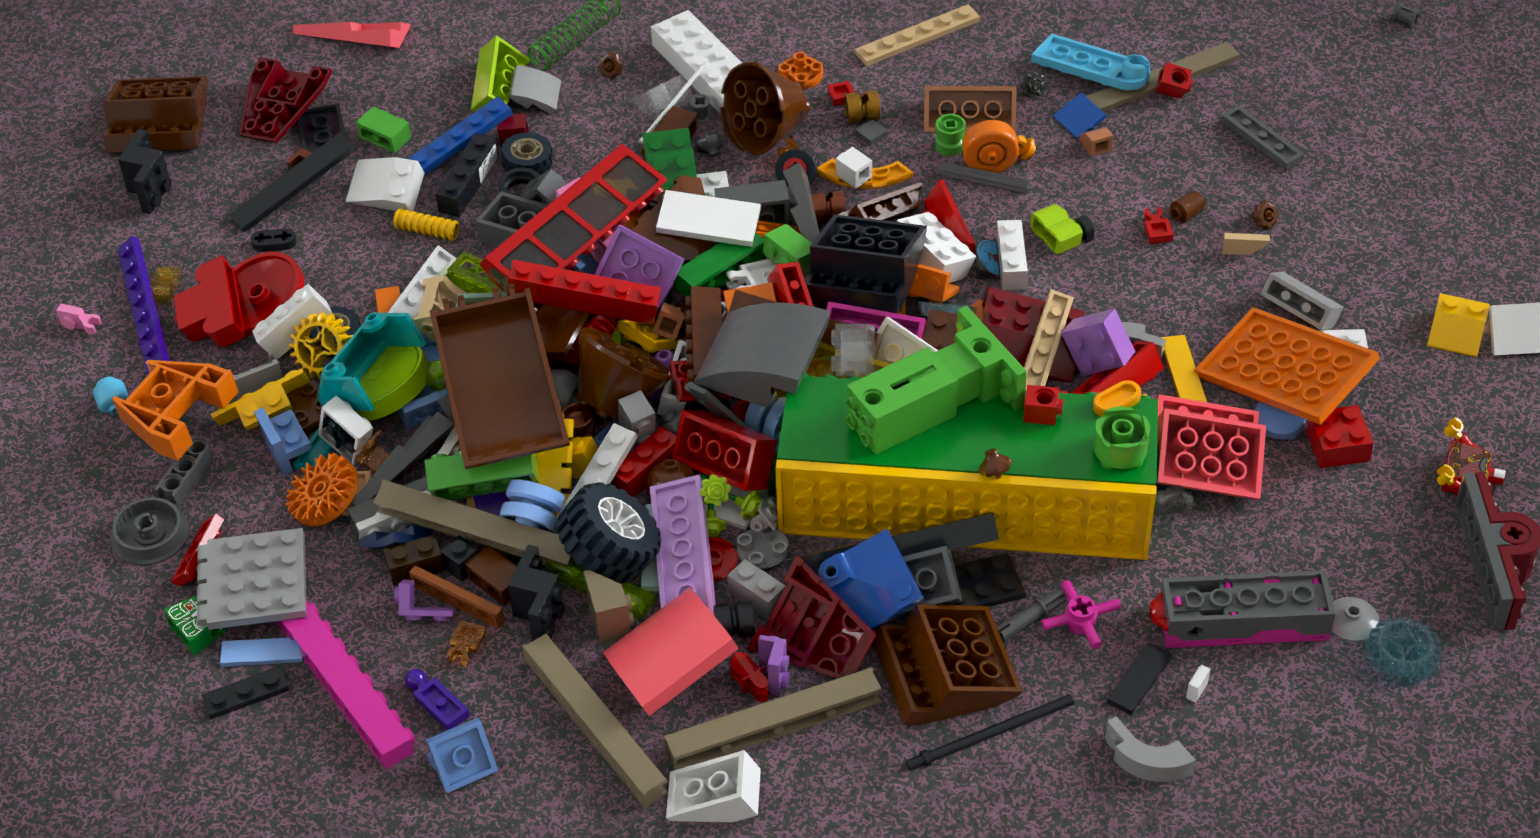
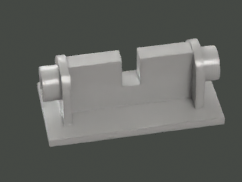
M764 492L758 508L759 514L752 518L750 522V527L755 532H761L769 526L774 531L778 524L777 500L773 496L770 497L767 492Z

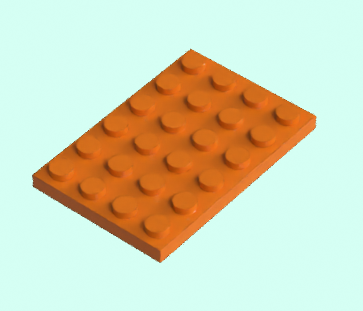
M1253 307L1203 359L1194 371L1203 380L1321 425L1380 359L1378 352Z

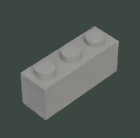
M1285 272L1271 273L1260 294L1320 330L1332 329L1344 308Z

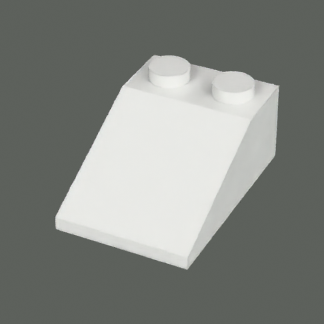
M397 157L358 160L346 203L394 211L402 208L404 211L410 210L412 212L415 208L425 172L416 160Z
M743 750L671 771L666 819L668 821L736 822L757 816L760 768Z

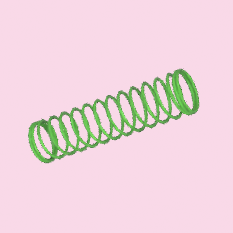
M603 0L587 2L575 14L570 15L569 19H565L563 23L558 24L551 32L546 33L534 45L528 47V57L532 64L537 66V62L532 57L531 48H533L535 58L540 62L535 53L536 48L542 53L547 62V66L543 67L544 69L542 70H547L551 67V62L556 63L557 58L561 59L563 54H568L569 49L573 50L575 45H580L581 40H586V35L591 36L592 31L596 32L598 27H603L604 23H608L610 18L613 19L621 13L620 1L615 0L618 6V12L615 13L611 3L605 0L613 10L614 14L612 17H609L607 12L609 9ZM593 3L598 4L602 13H604L602 8L605 10L608 16L607 21H603L601 14L593 7ZM587 7L592 8L597 18L599 17L596 12L602 20V25L599 26L595 18L587 11ZM582 12L587 14L591 22H593L591 18L596 24L595 30H592L588 21L582 17ZM576 16L581 17L586 27L589 26L590 34H586L581 24L576 21ZM570 20L575 22L579 31L583 30L584 39L580 40L578 32L570 25ZM564 25L569 26L573 35L577 34L579 39L577 44H574L571 35L565 31ZM558 29L564 32L568 40H572V48H569L563 37L559 35ZM552 34L557 35L563 45L565 43L567 52L562 51L560 45L553 40ZM546 38L552 40L556 49L559 47L561 51L560 57H557L552 47L547 44ZM541 43L546 45L550 53H554L555 61L550 60L548 54L541 48Z

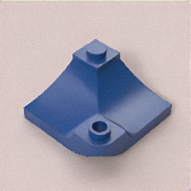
M888 529L843 553L835 554L823 561L819 567V577L872 630L902 615L903 611L925 600ZM835 567L836 574L831 577L828 576V569Z

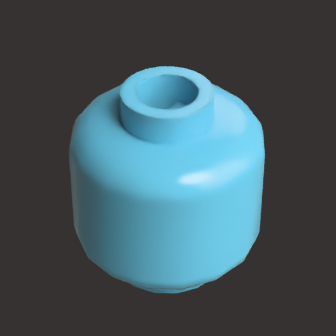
M105 377L99 380L93 389V396L98 409L102 413H110L111 415L118 414L112 398L116 396L126 400L129 396L122 380L114 377Z

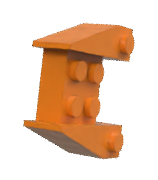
M147 360L146 365L150 374L126 400L116 396L112 400L120 419L158 454L178 461L193 444L185 422L179 421L183 414L197 399L224 409L239 391L232 372L216 365Z

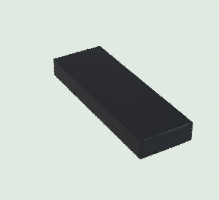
M1147 642L1107 698V703L1132 715L1171 660L1172 654Z

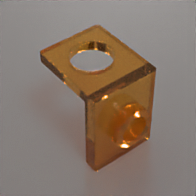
M380 429L364 444L358 461L373 473L379 469L390 455L377 445L382 434Z

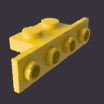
M302 368L290 371L285 377L275 382H268L261 389L253 393L244 394L239 400L228 404L224 409L219 407L217 411L211 413V416L219 426L240 417L248 431L259 425L254 411L263 407L269 419L292 409L293 407L287 393L309 383L310 379Z

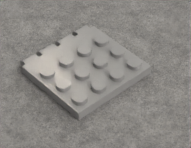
M303 528L209 539L207 544L198 546L197 625L208 626V629L211 630L307 617L305 534Z

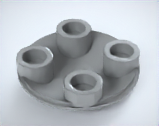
M770 526L761 532H755L751 529L737 537L739 559L741 561L746 559L760 569H767L778 565L785 559L789 551V541L786 535L777 528L773 531Z

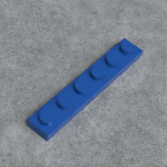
M496 97L408 159L418 161L425 172V176L467 147L475 133L484 135L513 115L512 110L503 100Z

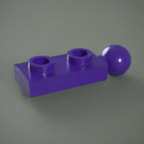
M412 669L406 674L405 684L410 690L414 691V699L446 730L456 727L470 716L469 709L435 677L427 682L426 674L420 669Z

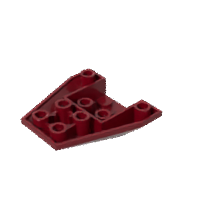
M259 57L250 75L239 135L250 139L278 143L324 90L333 70L326 67L312 66L309 74L285 70L278 60Z

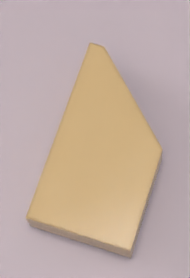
M1224 233L1222 254L1251 255L1270 243V235Z

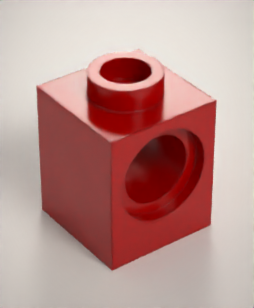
M1166 62L1159 71L1155 92L1182 98L1186 92L1189 93L1193 84V79H1190L1192 70Z
M1027 385L1023 422L1055 425L1056 416L1062 415L1064 399H1058L1059 388Z

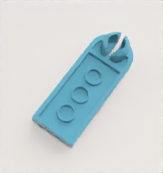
M1051 34L1031 55V62L1040 64L1043 67H1050L1062 73H1069L1082 79H1089L1102 85L1122 90L1140 89L1150 80V63L1142 55L1125 56L1055 34Z

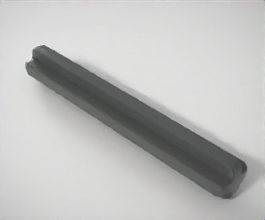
M942 162L939 168V174L947 177L1027 193L1030 188L1029 180L947 162Z

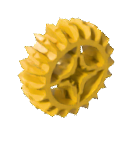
M325 312L319 313L318 316L315 313L310 314L309 319L302 318L300 320L302 325L297 324L294 326L297 333H291L290 335L295 342L288 345L295 350L290 356L297 357L298 359L294 365H303V371L305 373L309 372L310 378L318 376L319 380L325 367L322 365L323 360H326L328 355H337L353 336L347 335L346 332L349 331L350 327H342L343 320L341 318L335 320L334 314L326 316ZM322 326V330L318 332L317 337H308L315 327ZM333 335L336 338L337 344L333 340ZM307 348H309V350H310V352H311V357H310V355H309V353H308Z

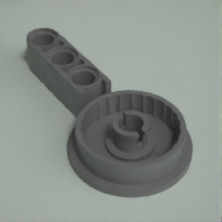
M192 438L193 444L178 461L174 460L154 489L156 497L133 501L122 508L116 515L112 525L110 541L113 551L120 559L134 565H153L173 557L185 545L189 536V524L181 508L213 460L209 443L205 438Z

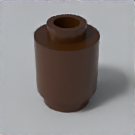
M1195 191L1188 192L1170 204L1172 218L1185 223L1201 213L1205 207L1204 197Z

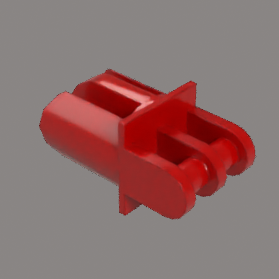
M735 653L730 660V675L742 688V694L750 692L759 702L767 701L769 699V682L765 677V666L759 668L746 653Z

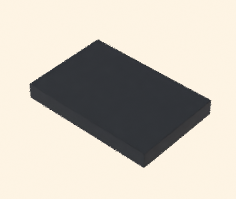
M340 104L307 109L296 121L301 148L311 153L340 132L346 137Z

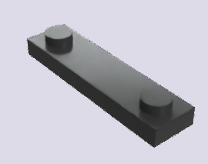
M1240 105L1222 114V123L1283 169L1288 170L1303 161V152Z

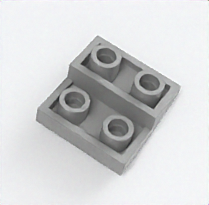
M516 66L514 68L509 98L527 109L534 104L539 109L553 114L557 109L561 80L538 69Z

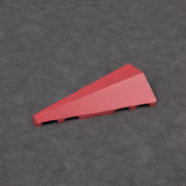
M403 22L293 25V33L400 48L410 28V24Z

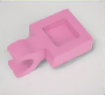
M60 304L56 310L61 325L70 330L74 328L84 329L88 334H95L96 330L92 324H102L99 315L85 314L83 308Z

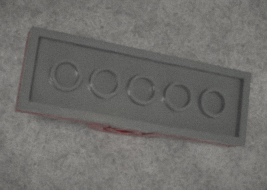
M1474 472L1463 473L1455 507L1493 631L1515 630L1517 620L1521 619L1522 604L1526 603V591L1520 585H1523V582L1528 580L1532 574L1536 556L1540 549V527L1532 518L1519 512H1500L1498 503H1494L1492 497V483L1487 481L1485 472H1476V474Z

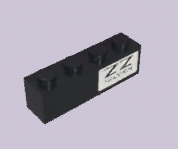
M474 134L436 192L439 213L461 217L499 157L496 138Z

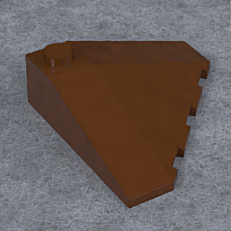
M680 175L673 181L675 185L670 189V191L706 196L701 178ZM664 191L654 201L656 205L650 211L646 210L634 222L636 226L632 231L684 258L685 260L682 264L684 266L698 255L714 247L718 242L656 233V226L665 195Z

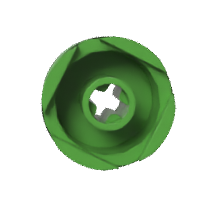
M1113 407L1106 410L1102 417H1098L1095 425L1093 449L1104 468L1127 469L1140 467L1143 464L1148 452L1150 423L1143 414L1142 417L1136 414L1135 409L1130 407Z

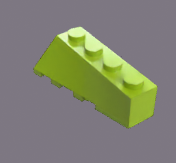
M497 35L479 51L471 110L474 112L496 97H499L508 104L514 68L516 66H525L530 62L529 57Z

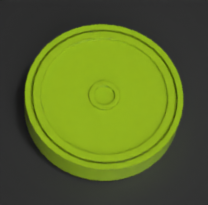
M387 346L359 380L360 385L375 408L372 411H354L360 417L372 421L385 417L412 401L425 387L431 375L430 362L420 347Z

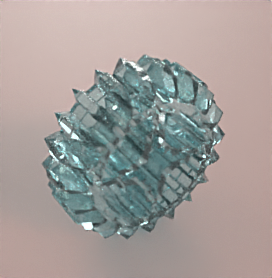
M1398 615L1395 620L1387 617L1384 622L1379 621L1376 627L1370 631L1366 642V655L1370 659V667H1377V675L1386 672L1387 681L1392 676L1397 677L1396 681L1398 684L1402 681V678H1405L1409 685L1413 682L1414 678L1419 683H1421L1424 677L1429 679L1433 672H1436L1438 669L1439 661L1442 658L1441 641L1438 640L1437 633L1431 632L1430 625L1422 626L1421 619L1414 622L1410 616L1406 620H1402ZM1403 644L1405 645V654L1403 653Z

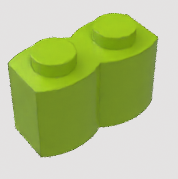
M1052 204L1031 214V229L1040 239L1044 240L1045 244L1055 254H1060L1081 245L1082 227L1070 219L1066 210L1059 205Z

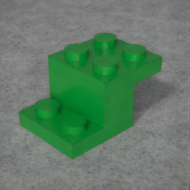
M689 128L642 133L646 162L667 179L661 186L664 189L662 192L670 190L675 185L673 181L680 175L697 177ZM647 171L651 188L658 182V179Z

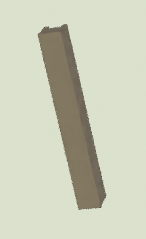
M383 479L381 481V487L374 500V505L379 506L378 513L453 537L460 535L469 542L485 547L489 545L494 550L522 558L528 544L537 546L540 559H542V565L571 574L575 564L574 558L564 550L565 546L561 544L557 534L519 524L516 521Z
M544 634L529 644L523 645L524 659L642 806L646 809L650 804L668 794L667 790L662 786L667 783V779L549 636Z
M871 667L663 736L666 754L668 753L674 770L709 761L880 704L879 693L881 692V687Z

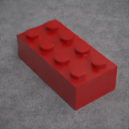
M682 410L672 459L682 461L688 464L690 468L709 476L714 474L717 477H725L728 484L744 491L766 490L777 440L704 410Z

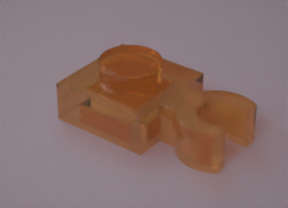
M460 620L450 639L452 648L447 652L448 663L451 664L455 657H461V667H465L469 661L468 652L476 654L486 634L485 626Z

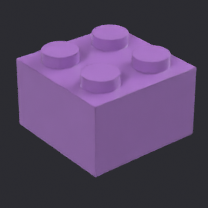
M1115 308L1075 318L1061 332L1081 376L1122 367L1136 352Z

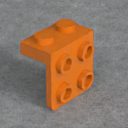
M919 264L907 296L924 297L930 303L941 304L959 293L960 287L949 284L950 272Z

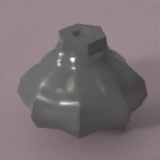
M705 131V136L696 142L697 149L706 152L708 156L719 154L718 149L723 141V135L721 133L710 135L709 131Z

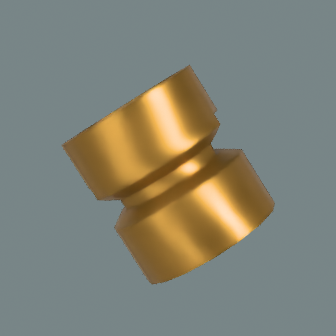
M877 90L865 91L861 96L858 92L844 94L846 116H849L848 123L861 122L862 118H865L867 121L871 119L880 120L881 111Z

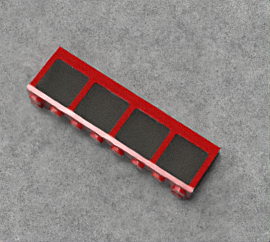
M621 144L488 254L479 265L502 292H506V294L513 259L570 270L579 262L578 256L582 253L587 256L597 247L594 243L598 239H601L602 242L614 233L611 229L616 224L624 225L630 219L628 215L634 210L638 213L642 208L651 203L664 190L661 186L667 179L628 147Z

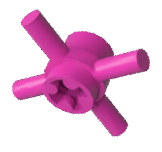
M1069 580L1062 582L1061 588L1069 604L1066 606L1065 614L1041 620L1043 630L1067 624V628L1072 633L1086 635L1092 649H1098L1102 643L1093 627L1096 623L1097 615L1121 609L1119 599L1095 605L1091 598L1082 595L1077 596Z

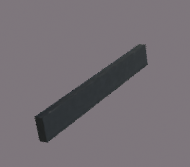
M993 512L891 535L902 556L947 546L950 550L999 540ZM862 542L799 557L819 576V567L823 561L837 553H843ZM795 557L783 560L786 574ZM835 567L828 569V576L831 577L836 574Z

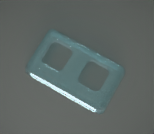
M918 302L921 316H928L930 309L958 314V309L964 307L962 305ZM968 306V308L974 314H976L977 307Z

